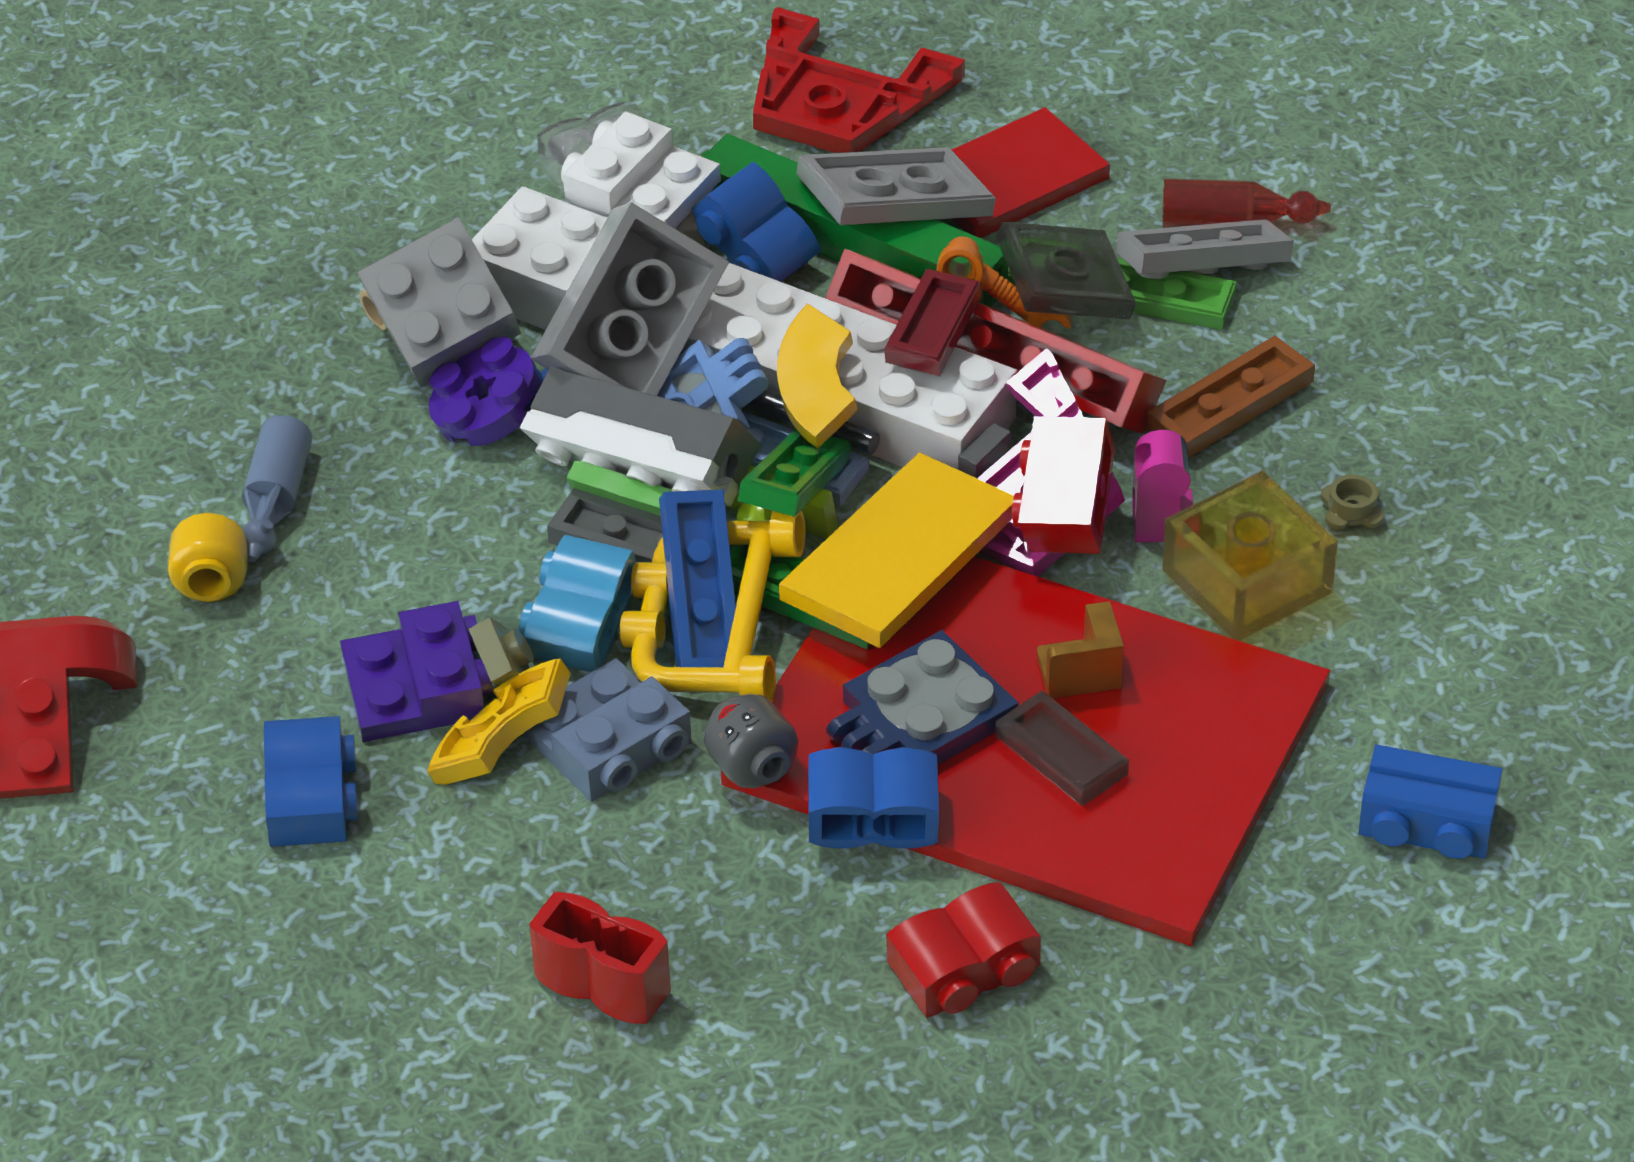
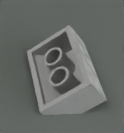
M632 202L613 208L530 359L548 370L550 367L657 396L729 262Z

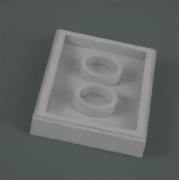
M949 147L811 154L799 156L796 174L839 225L993 216L996 198Z

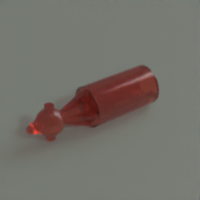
M1164 178L1162 228L1264 219L1272 222L1285 215H1288L1296 223L1306 224L1313 221L1316 216L1331 212L1330 203L1317 199L1309 191H1297L1289 198H1285L1254 181Z

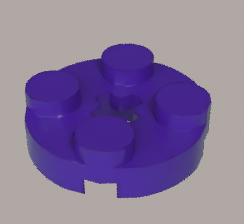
M505 336L496 337L488 341L482 348L468 353L456 362H448L436 368L429 379V383L433 388L429 398V413L443 436L455 444V438H465L470 446H482L502 439L519 428L527 414L524 408L530 403L533 394L536 396L543 382L542 374L534 361L530 359V355L525 350L514 346L510 338ZM485 393H489L488 396H486L483 399H480Z

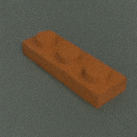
M1274 335L1147 412L1146 429L1149 432L1170 430L1180 434L1186 441L1188 458L1313 383L1315 364Z

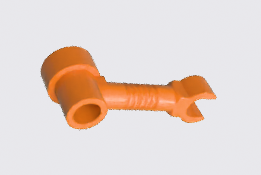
M954 238L940 253L936 271L981 282V289L993 295L994 299L997 298V301L1002 302L1003 305L1010 308L1012 312L1021 317L1025 322L1044 329L1042 325L1046 321L1056 320L1064 327L1071 329L1072 320L1064 308L1055 305L1048 306L1042 301H1036L1027 293L1022 292L1021 289H1017L1016 285L1013 286V283L1008 282L1007 279H1004L1003 276H1000L998 272L984 263L977 243L971 238ZM963 257L969 262L961 264L956 262L954 258Z

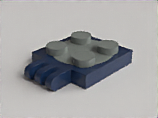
M941 630L843 684V702L850 710L834 718L828 724L826 733L835 743H842L841 747L861 750L870 754L901 747L929 751L937 754V765L1018 720L1019 702Z

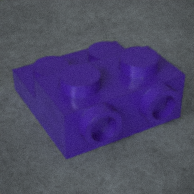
M459 601L398 612L400 629L340 640L342 658L362 742L454 725L463 715L470 721L484 708L483 696L493 694V686L482 660H474L472 653L478 651L469 631V628L477 624L474 614L462 616Z

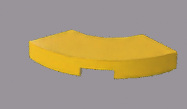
M807 303L791 322L783 337L777 359V378L782 402L790 421L797 431L818 449L857 411L855 398L841 384L839 378L841 360L853 345L851 331Z
M561 658L531 667L493 689L497 698L470 721L463 715L448 731L432 756L427 773L435 784L447 785L491 773L499 756L517 737L536 724L558 716L571 675Z

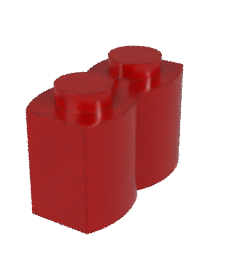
M1001 882L988 883L971 889L951 901L944 908L931 909L914 915L895 926L886 934L887 963L926 1018L943 1011L948 1014L959 1013L972 1005L977 996L983 991L993 990L1002 985L1005 987L1020 985L1041 964V936Z
M553 892L529 923L534 974L544 986L558 994L577 999H591L597 1008L617 1020L634 1024H647L671 992L668 941L658 930L642 921L628 917H610L603 907L586 897L567 892Z

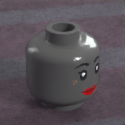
M758 694L734 696L721 702L713 710L704 736V744L709 756L729 780L743 788L762 787L782 778L797 755L799 742L792 724L774 703Z

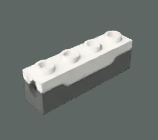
M553 367L549 368L530 406L531 411L527 412L520 426V429L538 444L535 450L536 453L554 464L567 466L570 460H582L625 474L628 478L640 480L651 486L659 485L671 489L672 492L723 489L725 506L731 507L739 491L737 488L745 478L761 445L734 417Z

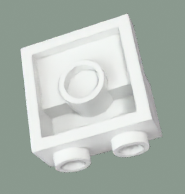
M626 111L614 123L608 120L601 122L594 133L592 145L583 154L578 152L569 154L561 170L565 202L607 218L613 208L632 202L673 228H676L692 212L691 209L721 181L719 163L673 146L671 128Z

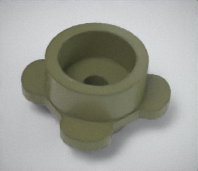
M1350 474L1341 476L1334 480L1332 484L1325 486L1321 491V500L1328 507V512L1325 515L1326 524L1337 530L1345 529L1347 526L1364 525L1368 528L1380 526L1384 521V512L1377 506L1380 491L1374 482L1364 476Z

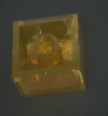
M1262 470L1165 519L1163 571L1232 639L1240 641L1333 593L1338 540Z

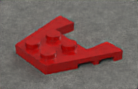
M776 7L772 13V28L770 38L767 39L766 58L764 68L761 69L753 108V129L834 153L860 152L961 82L965 77V59L921 47L902 75L896 79L806 54L820 36L819 18Z

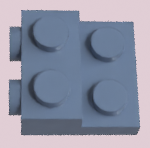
M617 658L568 685L558 716L538 723L522 734L591 802L609 791L617 792L626 788L636 775L659 761L667 762L675 759L682 753L686 745L692 743L690 711L653 676L641 682Z

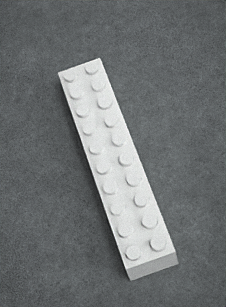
M522 186L476 234L472 241L514 312L515 318L546 330L607 217ZM731 263L728 264L680 352L681 354L698 340H701L716 354L733 340L745 338L750 342L753 354L756 355L761 365V370L764 371L769 381V386L766 390L781 395L777 378L779 349L789 325L808 303L851 331L853 345L841 360L839 378L841 384L855 398L857 411L847 421L876 432L880 436L878 447L872 456L904 467L920 452L958 470V455L993 423L1008 429L1016 418V398L1011 394L1007 381L1017 374V369L955 347L940 377L885 363L884 348L896 327L895 324Z

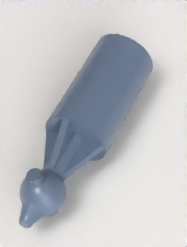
M273 416L263 422L243 488L242 501L249 510L251 521L242 528L248 544L247 560L250 562H255L261 555L268 553L273 548L276 541L273 526L293 511L313 438L309 427L299 419L291 416Z

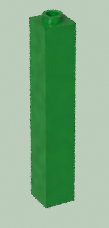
M727 133L710 150H706L700 155L703 158L720 164L721 181L713 190L751 162L758 164L776 183L787 206L794 210L812 230L822 250L819 254L838 263L844 249L922 278L926 269L936 271L939 255L951 240L957 237H968L977 243L984 263L1008 280V249L935 219L839 225L796 174L798 162ZM963 257L954 258L956 262L961 264L969 262ZM982 290V297L979 303L992 307L997 302V298L994 299L993 295H989L988 292Z

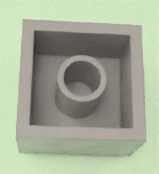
M459 217L357 272L370 300L420 387L429 384L432 373L442 364L456 362L468 353L482 348L493 338L505 336L511 340L521 334L514 312Z

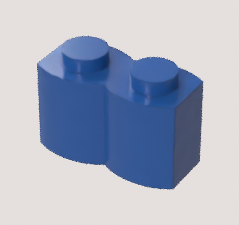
M751 162L711 191L691 209L701 236L724 252L729 263L779 282L784 281L822 251L814 233L806 222L787 206L776 183L755 162Z
M340 716L264 721L265 812L270 847L347 841L346 821H358L356 783H345V773L357 772L354 734L342 735Z
M836 747L809 754V843L828 848H854L874 842L886 847L904 849L925 847L938 843L939 795L937 754L908 747L885 750L875 754L845 747Z

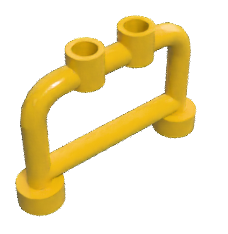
M802 510L795 517L773 511L770 521H727L729 545H749L723 667H664L655 660L657 648H662L665 642L666 622L664 616L669 599L662 538L653 553L652 562H636L632 568V593L635 599H643L641 611H624L620 621L621 643L624 648H632L631 666L639 681L642 682L653 676L669 692L739 693L740 696L758 694L773 702L776 688L774 660L770 655H751L772 554L774 557H801L805 546V520Z

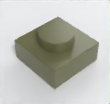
M490 617L469 628L492 683L499 686L510 678L529 669L528 664L534 660L533 653L519 630H510Z

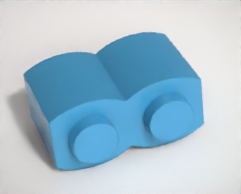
M564 535L556 550H549L546 553L540 570V584L543 588L540 590L535 602L529 601L526 603L519 623V631L528 642L534 659L547 662L561 658L565 666L592 672L604 665L613 647L621 616L624 611H627L633 596L631 574L633 565L636 563L633 550Z

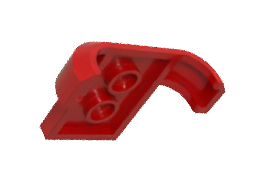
M63 616L0 622V799L73 792L69 677L100 679L109 683L112 690L137 688L135 642L113 623L89 616Z

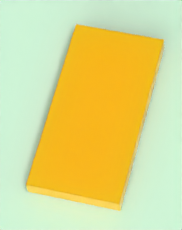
M919 452L779 583V600L881 648L1012 520L1014 495Z

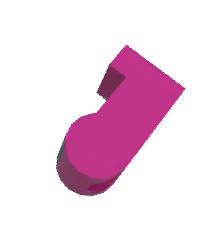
M1151 431L1143 435L1136 443L1132 486V515L1135 542L1195 541L1196 524L1192 489H1189L1191 479L1188 450L1185 439L1174 431Z

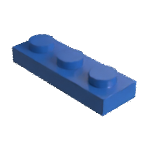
M724 490L663 492L659 498L676 667H723L736 609Z

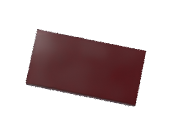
M926 269L884 348L885 363L940 377L982 297L981 282Z

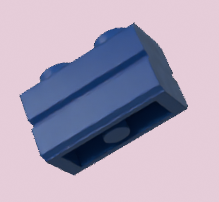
M1375 744L1363 792L1358 835L1373 837L1377 842L1386 846L1410 844L1436 849L1442 855L1454 859H1461L1467 856L1486 859L1503 769Z

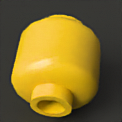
M207 512L194 514L182 520L173 530L169 544L168 573L172 585L182 595L192 600L203 602L224 600L235 594L243 585L247 572L248 544L244 531L234 520L221 514Z

